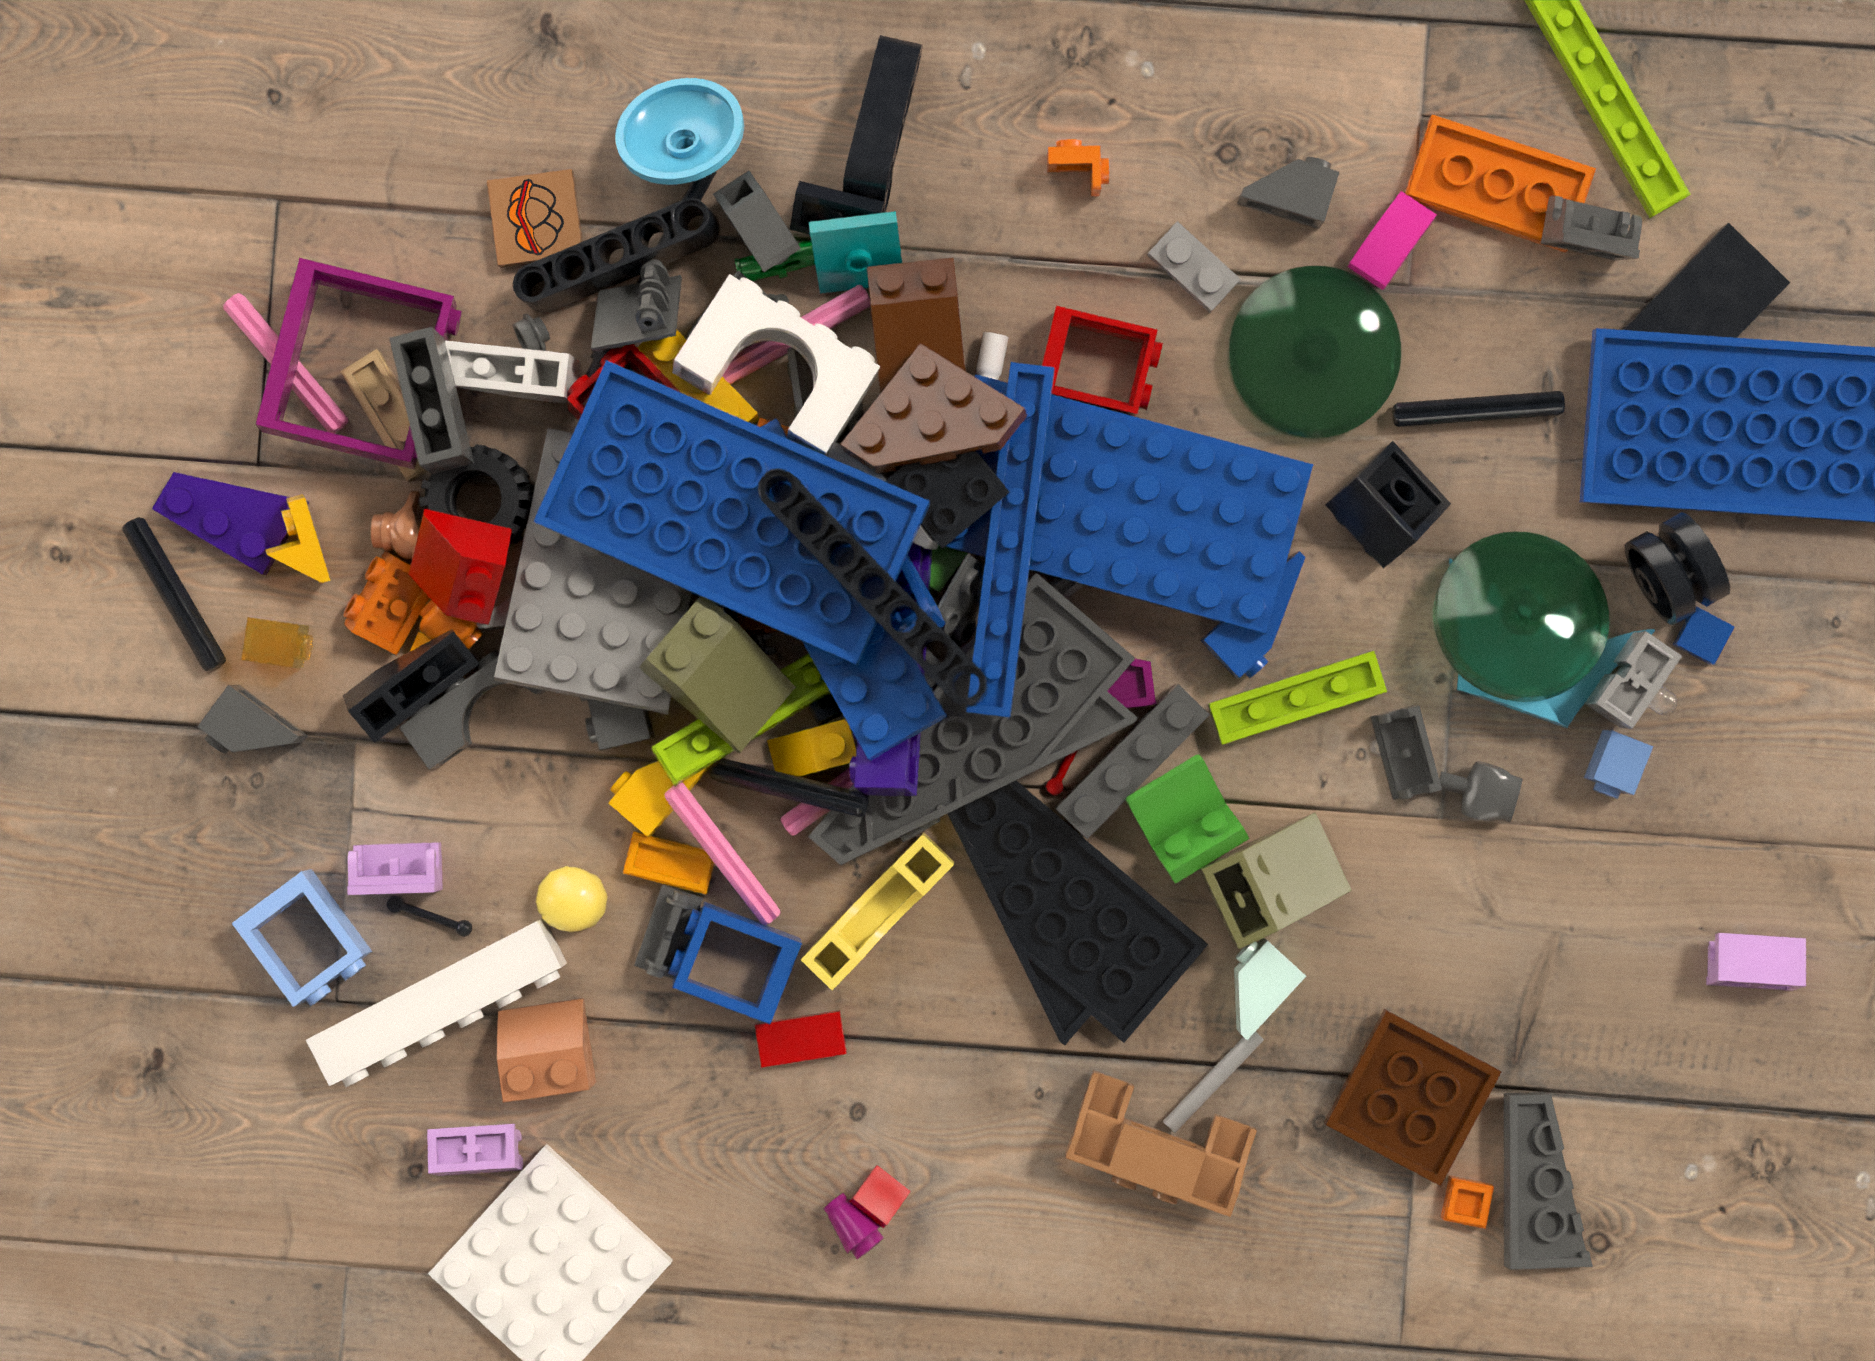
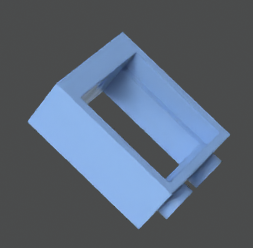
M312 869L298 873L232 923L293 1007L305 1001L311 1007L332 991L328 986L330 982L340 975L345 981L366 966L362 959L372 952ZM305 895L347 951V954L301 988L260 933L259 929Z

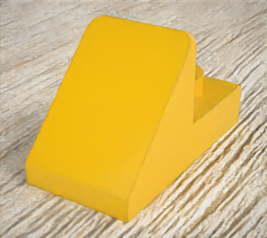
M301 494L287 498L289 509L281 511L288 536L297 534L299 540L266 549V554L321 583L331 581L304 495Z

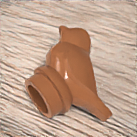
M418 491L410 492L406 504L397 513L394 514L393 512L386 511L384 514H375L371 521V541L375 549H383L385 552L394 550L398 556L412 560L421 525L417 513L420 499Z

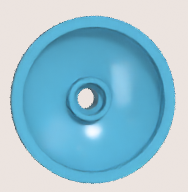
M699 78L674 79L647 89L626 107L616 127V147L624 165L641 179L664 185L689 183L712 174L731 159L743 138L744 118L737 99L725 87Z

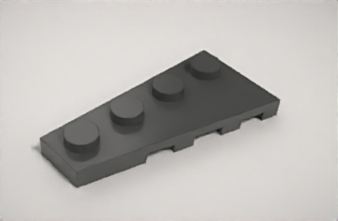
M1546 1092L1504 1093V1266L1510 1270L1593 1267L1590 1252L1586 1250L1582 1236L1584 1228L1581 1215L1576 1211L1571 1189H1574L1571 1174L1566 1170L1562 1153L1564 1145L1552 1096Z

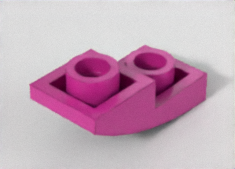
M1401 191L1365 239L1347 267L1381 290H1384L1404 264L1412 249L1433 223L1437 214Z

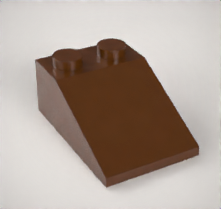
M954 257L867 267L877 365L880 366L878 371L880 394L920 343L966 371Z

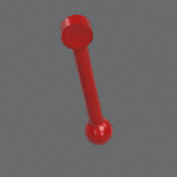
M1078 750L1065 756L1055 778H1051L1047 782L1046 788L1050 794L1058 795L1063 791L1062 781Z

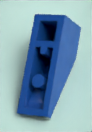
M1300 551L1287 559L1267 634L1220 622L1200 640L1234 678H1240L1245 673L1250 679L1268 663L1264 655L1273 646L1306 558Z

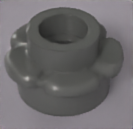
M523 314V319L513 324V329L523 349L546 351L545 342L550 340V335L544 322L540 317L532 319L529 314Z

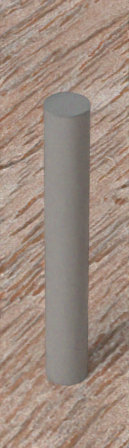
M1256 1031L1248 1040L1242 1037L1163 1122L1176 1133L1264 1039Z

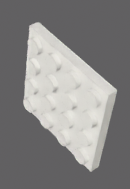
M546 1144L428 1274L522 1361H582L664 1272L673 1259Z

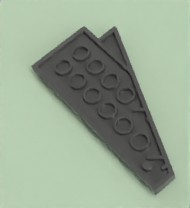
M1036 573L1027 585L1011 718L966 712L967 707L955 703L938 686L934 690V694L947 717L921 732L917 796H868L869 804L864 816L857 817L831 810L808 837L836 862L843 865L1133 724L1138 718L1107 691L1135 660V657ZM973 645V647L966 653V655H967L972 661H973L974 645ZM969 673L962 674L955 681V692L960 697L968 698L971 677ZM854 784L850 787L851 790L859 791L854 788Z

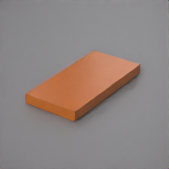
M1432 114L1429 118L1405 194L1423 206L1541 244L1549 196L1563 197V199L1585 203L1596 168ZM1544 245V246H1547V247H1550V248H1553V249H1556V250H1559V251H1562V252H1565V253H1566L1567 251H1569V250H1566V249H1561V248H1557V247H1552V246Z

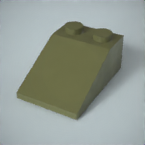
M702 596L697 599L639 667L738 753H741L796 688L733 618L713 601Z

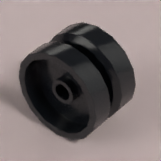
M1683 512L1659 525V537L1646 531L1624 544L1628 565L1645 598L1656 613L1672 626L1695 613L1696 601L1707 607L1730 594L1727 572L1717 551L1701 527L1689 515Z

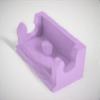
M441 842L354 845L353 851L348 852V895L430 893L443 889Z
M1717 933L1715 934V941H1709L1708 976L1706 977V985L1788 991L1806 987V938Z
M515 1124L427 1129L428 1173L444 1176L523 1170V1158L518 1152V1141L522 1140L521 1132L515 1129Z

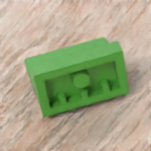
M1199 754L1126 797V802L1152 850L1175 884L1250 839L1242 824L1226 804L1205 761Z

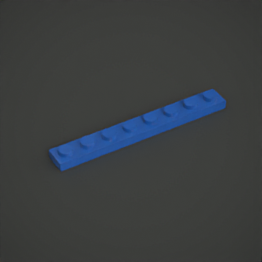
M1010 362L1006 397L1024 407L1027 417L1003 448L999 450L996 476L1010 493L996 503L991 511L973 653V662L981 669L987 679L988 691L981 703L976 706L967 707L966 712L1011 718L1055 372L1054 367ZM973 674L970 677L968 697L975 695L980 686L978 677Z

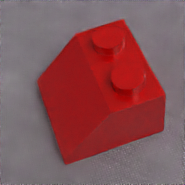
M424 509L409 576L446 616L489 625L506 565L512 529Z

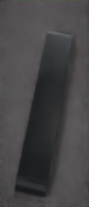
M780 468L771 469L764 473L759 480L758 494L768 509L955 703L964 707H972L981 703L988 691L987 679L981 669L793 474ZM779 481L789 482L792 491L788 499L783 502H773L770 500L769 492L773 484ZM808 513H818L823 519L821 529L811 535L802 533L800 530L802 518ZM839 545H849L854 550L853 560L844 567H837L831 563V553ZM870 577H879L885 581L884 593L879 598L873 600L863 597L861 589L865 580ZM901 609H910L916 613V624L908 632H899L893 628V616ZM934 641L943 642L948 648L947 658L938 665L928 664L923 656L925 647ZM966 673L978 677L980 683L977 693L968 698L957 695L954 688L957 678Z

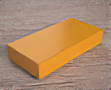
M634 831L623 874L707 894L715 863L703 848L653 835L647 837L641 832Z

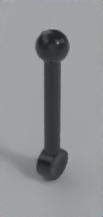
M398 895L391 896L387 901V908L393 913L404 911L455 929L457 934L462 937H466L472 932V924L468 920H460L458 922L405 903L404 898Z

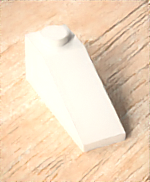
M445 341L457 388L567 404L568 390L579 379L581 362L568 353Z

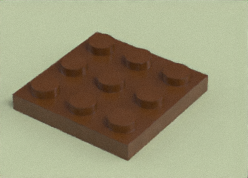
M1384 1009L1323 1123L1441 1186L1502 1071Z

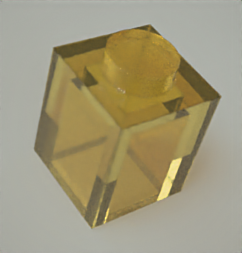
M247 617L241 660L303 668L304 660L310 659L313 649V636L308 634L309 626Z

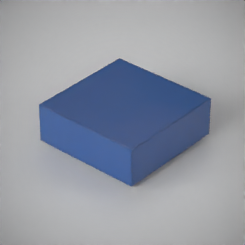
M1696 606L1695 613L1686 618L1672 645L1710 665H1715L1735 626Z

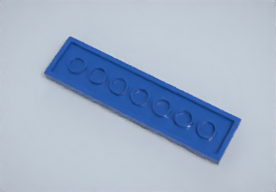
M776 418L761 427L786 438V433ZM878 622L858 665L803 642L870 761L947 717L918 664Z

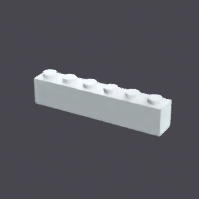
M540 919L306 1039V1042L328 1085L331 1086L342 1080L345 1087H348L369 1076L366 1067L378 1061H381L383 1067H387L407 1056L404 1050L405 1047L419 1041L422 1048L446 1036L442 1028L456 1021L460 1028H463L484 1017L481 1008L493 1002H496L498 1008H502L522 997L519 991L520 988L534 982L538 989L560 978L557 969L566 965L567 962L547 923Z

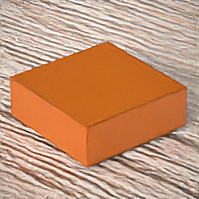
M1449 1175L1441 1218L1445 1221L1486 1229L1494 1186L1490 1183Z

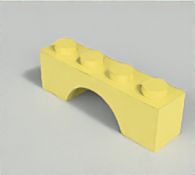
M923 832L803 955L801 961L833 990L888 930L951 869L954 861Z

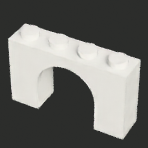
M729 274L674 359L672 373L711 395L732 360L747 346L762 341H775L794 348L805 358L811 369L813 391L788 429L786 439L828 456L834 442L836 443L875 381L880 366L874 363V357L864 349L856 346L851 349L838 341L837 335L828 327L818 323L814 326L800 318L799 311L792 305L784 301L776 303L764 296L762 289L753 281L746 278L738 280Z

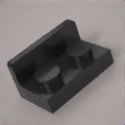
M799 181L795 193L789 230L810 235L809 222L882 213L884 202Z

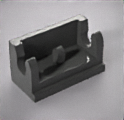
M1549 196L1541 244L1615 261L1639 259L1640 250H1638L1642 230V217L1632 215L1630 219V213L1619 212L1563 199V197Z
M1411 705L1370 716L1392 799H1409L1417 794L1433 793L1442 790L1420 706Z

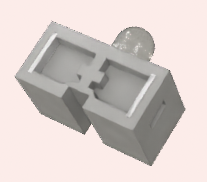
M1646 631L1633 632L1613 661L1620 666L1616 674H1604L1584 704L1620 728H1633L1647 707L1660 715L1671 714L1677 708L1678 700L1676 695L1663 686L1682 655Z

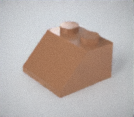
M584 998L498 1011L497 1065L503 1103L586 1091L595 1085L596 1077Z

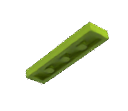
M1370 651L1210 702L1208 706L1220 744L1223 745L1385 693L1387 689L1375 651Z

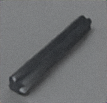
M1561 391L1399 402L1393 405L1392 415L1394 425L1397 427L1553 416L1564 413L1565 398Z
M140 517L130 520L123 525L122 531L201 667L205 671H212L222 666L226 662L225 655L144 518Z
M721 758L713 763L710 769V777L717 782L857 817L865 815L869 804V797L863 792Z

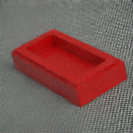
M840 1010L773 1020L771 1024L765 1022L755 1024L761 1068L847 1054Z

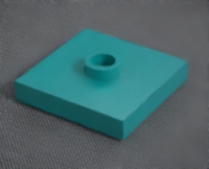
M896 211L809 222L820 294L846 291L857 285L869 288L867 267L903 263Z

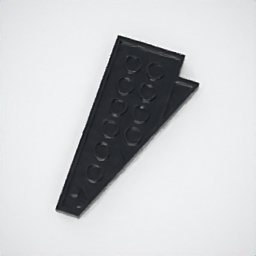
M1017 780L948 813L1059 1041L1064 1046L1091 1015L1125 1043L1208 946L1201 937Z

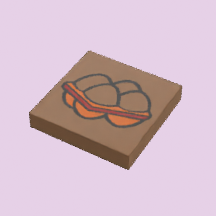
M572 169L487 180L497 264L500 268L530 264L583 242L575 177Z

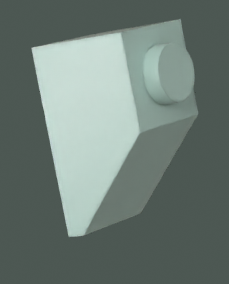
M1262 938L1258 943L1254 942L1243 947L1236 956V959L1239 961V964L1234 968L1236 1028L1246 1040L1254 1034L1306 977L1265 938Z

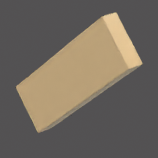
M376 349L340 372L385 446L404 450L410 424L401 386L380 350ZM418 459L415 470L398 466L408 482L427 472L419 466Z

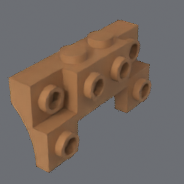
M1093 1070L1079 1108V1115L1065 1152V1158L1113 1175L1111 1181L1125 1188L1135 1190L1137 1184L1153 1189L1152 1196L1164 1202L1177 1204L1178 1199L1231 1217L1240 1192L1248 1156L1257 1132L1256 1128L1214 1114L1204 1145L1196 1144L1124 1118L1134 1090V1084Z

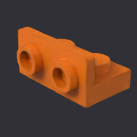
M384 551L381 558L376 556L370 563L365 574V579L368 581L361 594H355L349 600L344 611V617H346L344 625L352 633L397 655L418 619V613L424 608L429 597L409 576L411 564L403 561L391 552Z

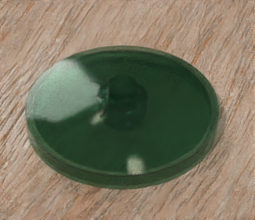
M1303 266L1286 270L1273 276L1256 288L1244 302L1235 317L1227 348L1230 377L1239 398L1246 408L1259 421L1271 429L1287 436L1301 439H1325L1342 435L1371 418L1383 406L1391 394L1398 378L1402 356L1397 322L1386 301L1371 285L1347 271L1328 266Z
M1513 531L1493 534L1474 542L1464 549L1453 560L1441 578L1433 605V622L1436 637L1443 654L1455 671L1479 690L1494 697L1516 702L1550 699L1577 685L1598 662L1609 634L1610 618L1607 598L1598 577L1591 567L1568 546L1550 537L1530 532Z

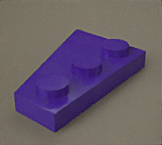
M173 472L152 507L154 511L262 575L268 574L276 560L268 556L265 550L283 545L289 538L281 511L289 509L286 499L290 497Z

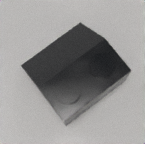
M1394 441L1387 445L1325 504L1335 519L1345 526L1363 546L1366 553L1374 558L1383 569L1416 543L1451 505L1447 498Z

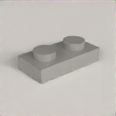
M1178 221L1147 254L1151 260L1209 313L1216 308L1241 280Z

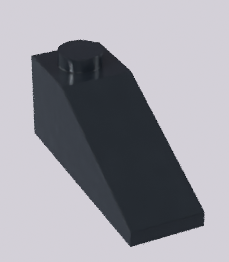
M453 629L380 667L346 692L343 698L347 711L375 743L479 665V662Z

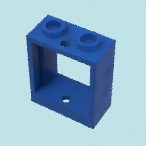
M704 901L700 911L692 909L685 926L684 934L690 935L685 951L677 949L670 964L668 974L674 976L673 988L771 1024L801 948V939ZM710 921L778 946L756 1003L688 978Z

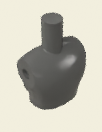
M1480 761L1474 763L1467 778L1441 771L1439 778L1442 789L1462 794L1461 813L1463 815L1478 820H1503L1511 822L1519 797L1522 778L1510 774L1501 767Z

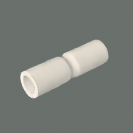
M983 332L976 367L977 375L996 380L999 379L1002 373L1009 337Z

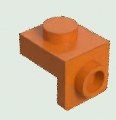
M1065 139L1057 141L1056 147H1048L1047 172L1090 171L1091 196H1100L1101 184H1109V158H1101L1100 145L1082 146L1081 140Z

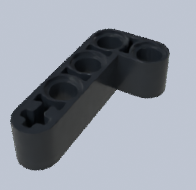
M880 35L848 154L843 179V192L883 201L882 213H885L892 187L894 164L918 74L923 44Z

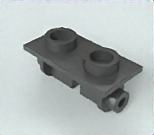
M662 884L634 966L645 969L647 974L658 978L666 976L674 979L673 975L668 974L670 964L677 949L685 951L690 935L684 934L685 926L692 909L699 911L703 898Z

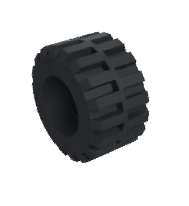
M475 444V447H470L474 460L473 464L431 474L429 480L423 479L421 488L425 489V497H420V507L460 517L456 507V499L461 486L475 476L484 475L492 478L497 482L501 491V506L496 516L488 523L512 529L509 545L512 543L517 544L523 538L521 533L527 527L533 499L532 495L535 488L528 480L530 476L527 471L511 456L495 448L492 449L485 445Z

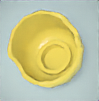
M568 866L550 871L539 884L536 897L537 910L542 915V919L550 926L568 932H580L595 926L605 913L607 903L606 891L597 875L578 867Z

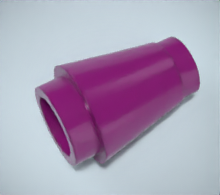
M842 1193L824 1207L823 1210L827 1213L846 1253L851 1252L858 1260L882 1241L884 1237L878 1230L881 1226L850 1203V1199Z

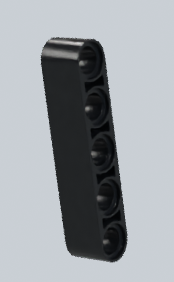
M683 199L525 265L514 276L512 283L513 291L519 299L536 312H552L598 293L600 290H605L641 275L642 266L651 259L659 260L665 265L710 246L719 236V221L699 199ZM704 216L703 223L698 229L688 231V225L693 218ZM664 232L661 243L650 248L648 244L651 237L656 233ZM623 248L624 254L620 261L610 264L609 260L612 253L617 249ZM579 265H584L583 274L578 279L571 281L570 276L573 269ZM545 281L543 291L539 295L532 297L531 292L535 284Z

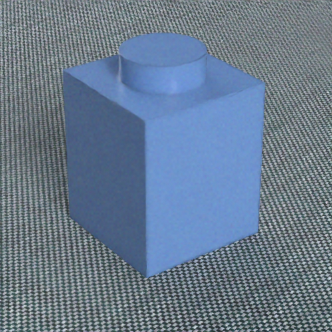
M1602 730L1584 778L1596 782L1593 790L1606 796L1618 799L1620 793L1634 795L1653 746L1613 730Z

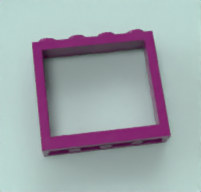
M299 258L256 426L263 433L415 470L418 458L410 426L404 450H399L285 422L283 419L319 285L436 313L438 317L435 330L444 337L445 341H448L449 334L457 335L461 322L462 311L456 310L457 305L454 296Z

